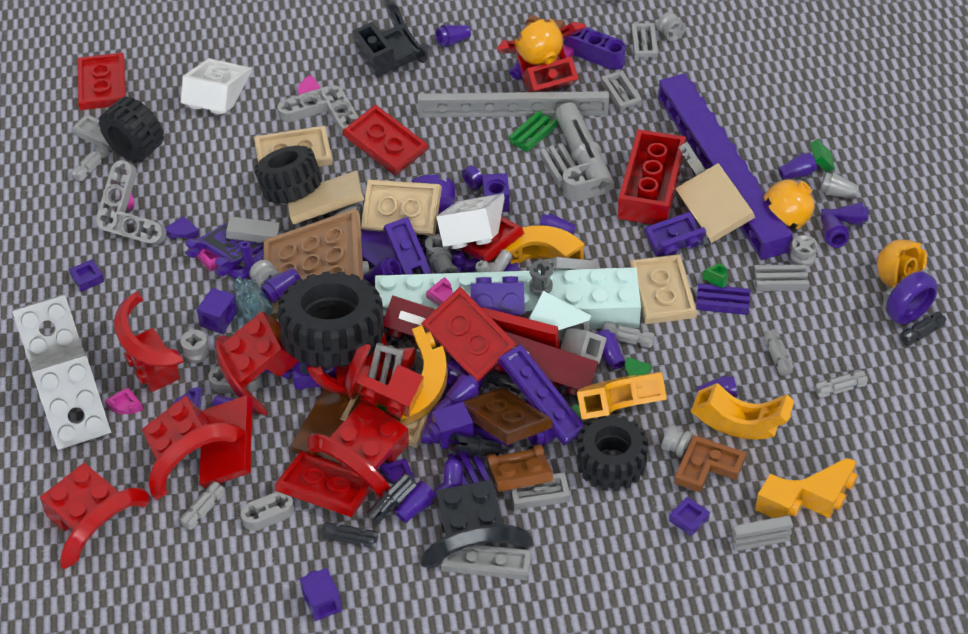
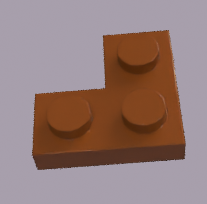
M693 435L675 475L674 484L701 493L710 471L737 480L746 460L747 452Z

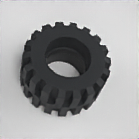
M124 96L99 116L98 124L104 139L118 155L134 163L142 162L164 141V131L155 114L141 101L135 100L133 97Z
M295 145L275 150L263 157L254 169L264 198L268 202L276 204L293 202L304 198L314 192L322 182V175L314 152L311 148H307V146Z
M610 414V417L600 416L598 420L591 419L588 421V426L584 425L577 440V468L579 473H582V478L585 481L591 480L592 486H602V490L608 491V488L620 491V487L625 489L631 487V482L636 484L640 480V476L644 475L647 465L648 438L645 436L644 429L642 427L638 428V423L634 420L629 422L626 416L616 417L617 414ZM607 449H615L621 451L623 454L617 456H610L602 453L601 451Z

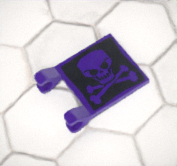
M228 222L198 239H188L185 243L190 248L185 251V254L191 258H195L203 248L218 256L219 258L215 260V264L219 268L215 269L214 272L222 277L227 275L233 266L244 261L240 248V243L244 241L226 238ZM248 241L250 242L253 255L264 249V243Z

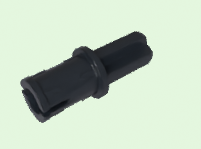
M453 433L449 438L450 440L459 441V444L449 442L451 451L469 453L472 457L486 456L494 453L498 456L502 453L499 442L482 439L479 435L471 437Z
M405 473L388 491L384 490V495L366 511L370 518H374V521L380 524L396 506L399 508L401 506L400 502L417 485L414 478Z

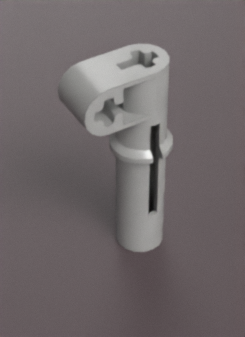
M571 102L560 105L555 111V117L573 152L572 159L577 164V166L566 169L563 173L564 197L569 201L576 202L608 193L614 187V180L601 156L600 145L594 142L577 106Z

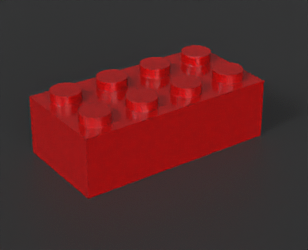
M641 129L637 130L618 198L617 219L651 225L669 219L676 192L675 188H677L684 155L679 147L686 143V137Z

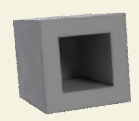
M567 327L561 350L598 361V364H600L607 338L586 330Z

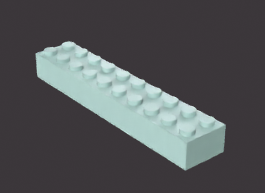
M637 267L553 270V274L550 277L553 282V289L549 294L591 315L589 329H603L604 324L607 322L616 324L618 328L619 325L639 328L641 303ZM529 271L375 276V288L378 290L383 303V320L392 295L437 309L439 306L426 298V291L444 277L450 282L453 293L461 287L471 297L470 282H476V277H492V282L502 281L504 276H518V281H524L525 314L515 316L527 319L539 298V295L533 294L529 289V282L532 279ZM384 329L385 336H389L387 335L388 330Z

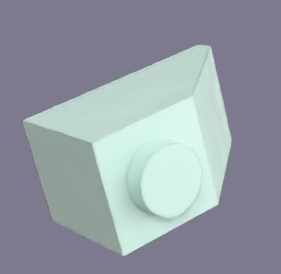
M542 291L528 319L557 326L558 330L589 321L591 315Z

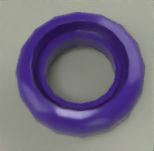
M923 271L913 272L904 277L891 291L887 299L886 312L889 318L901 325L909 324L919 319L931 307L937 296V281L930 274Z

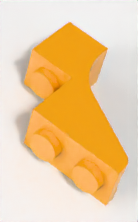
M849 458L843 459L803 480H787L770 474L758 493L755 510L771 518L790 516L791 518L792 515L796 517L803 506L830 519L835 509L841 510L847 496L844 494L847 489L852 490L857 481L858 474L854 473L857 461Z

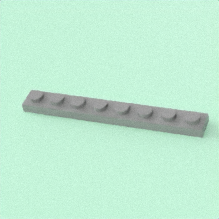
M609 91L418 94L419 118L533 116L538 110L543 112V116L546 114L555 116L556 109L568 102L574 103L577 106L581 116L608 115Z

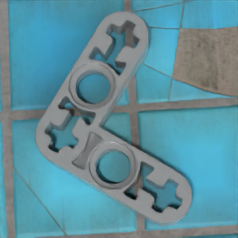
M336 85L326 86L288 98L278 104L279 118L284 122H294L328 111L341 135L343 129L348 126L346 125L347 121L351 124L359 118L344 91ZM307 102H316L312 106L305 105ZM340 109L347 110L345 113H336Z
M119 160L111 167L96 217L97 225L102 230L152 245L161 244L165 240L167 233L166 228L162 224L125 213L137 171L133 164ZM120 170H127V175L119 174ZM116 181L124 183V187L117 185ZM118 189L121 191L122 197L119 202L113 203L111 195ZM109 205L117 208V211L108 209ZM106 217L113 218V222H105ZM130 220H135L137 224L136 230L133 233H128L126 230V225ZM144 228L158 231L157 236L143 233Z

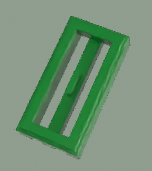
M538 110L509 136V143L528 153L557 127L558 121L556 119L550 120L549 115L543 116V112ZM543 125H546L545 127H543V128L537 133V131H538Z

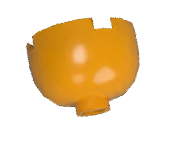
M544 19L530 24L521 31L522 38L519 42L517 39L515 40V48L526 62L533 65L550 64L557 59V55L563 46V35L553 19H549L550 22H545Z
M785 179L775 183L764 194V200L766 201L769 198L772 203L769 206L771 211L789 226L793 223L797 224L795 229L802 228L812 217L815 209L814 198L810 194L812 189L803 181L799 183L795 180Z
M898 239L888 243L877 256V273L882 282L888 287L893 288L904 277L925 269L927 253L926 250L921 249L920 246L922 244L905 239Z

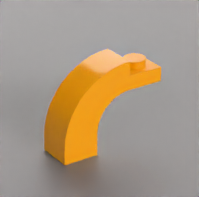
M551 226L523 227L525 234L505 249L513 256L510 260L511 264L516 262L519 264L529 259L545 260L554 257L584 260V243L573 234Z
M422 325L413 328L412 332L424 361L421 374L424 376L423 389L409 418L402 415V418H399L403 425L410 424L428 414L439 402L447 383L448 369L443 346L432 349L436 347L431 332L425 333Z
M662 371L607 380L583 387L577 391L582 419L610 415L612 411L628 406L667 400Z
M716 383L698 391L691 412L702 422L721 433L742 439H767L775 437L778 426L788 422L791 417L794 400L789 395H784L766 403H747L733 397Z

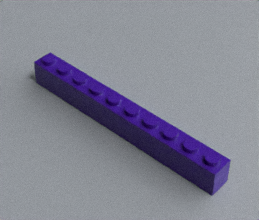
M685 73L659 80L658 99L681 135L686 137V142H688L704 168L707 170L719 163L754 212L755 218L743 224L740 228L760 260L789 253L790 242L793 239L790 228L786 227L783 221L769 208L771 205L769 198L766 201L764 200L766 192L762 191L757 178L752 176L748 170L746 161L741 159L737 153L735 144L731 143L727 138L726 131L718 124L715 114L710 112L706 106V101L697 92L694 82L690 81Z

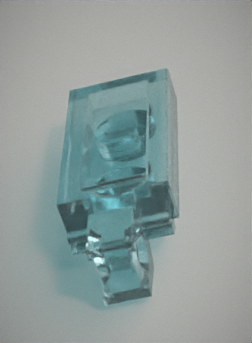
M239 276L233 283L239 293L236 297V303L247 321L252 320L261 311L271 316L274 309L263 292L256 286V283L250 279L246 281Z

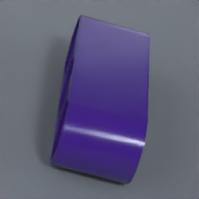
M588 27L564 39V45L574 49V56L611 70L622 69L625 65L626 45L620 39Z

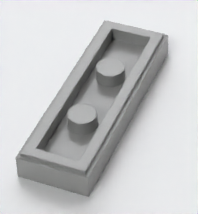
M475 545L448 555L441 562V571L528 581L532 550Z

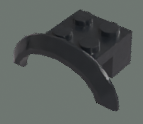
M384 0V3L394 26L393 28L381 33L375 24L370 22L352 31L356 51L376 78L414 60L425 63L430 52L428 44L423 43L420 45L406 26L397 4L391 0Z
M492 480L436 490V504L442 533H445L446 537L433 543L421 557V566L428 568L438 567L440 562L448 555L479 544L509 543L525 550L534 543L532 535L528 531L517 526L504 525Z

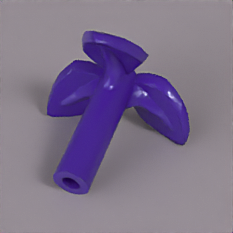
M244 241L240 243L245 267L235 265L228 274L237 280H244L249 276L248 283L256 284L250 278L249 273L251 267L256 262L264 260V250H261L253 257L250 242Z

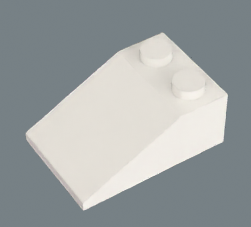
M208 58L183 75L181 103L187 104L192 109L205 108L210 109L215 114H224L234 106L252 72V68Z
M504 194L456 201L439 214L437 221L443 247L452 245V249H458L467 246L468 242L476 241L477 245L491 242V238L499 232Z

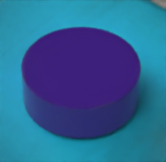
M469 165L462 170V178L469 188L478 190L483 186V176L476 167Z

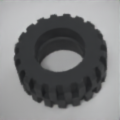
M327 271L322 272L320 275H315V273L308 275L306 279L303 280L301 278L295 281L293 286L290 285L278 302L282 346L285 347L292 357H295L297 361L303 364L307 362L312 367L324 366L325 369H333V366L347 367L349 363H352L359 347L365 344L370 345L371 349L367 356L369 357L375 351L376 344L382 341L384 334L382 298L378 290L365 279L360 280L358 275H346L345 272L339 271L337 273Z

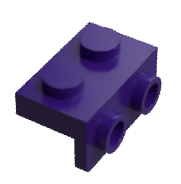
M687 212L645 227L644 234L655 256L659 257L662 255L671 256L676 254L679 249L685 247L691 249L700 245L706 230L704 227L699 228L691 212Z
M504 276L502 281L492 282V277H476V282H470L471 298L480 307L511 315L525 314L524 281H518V276Z

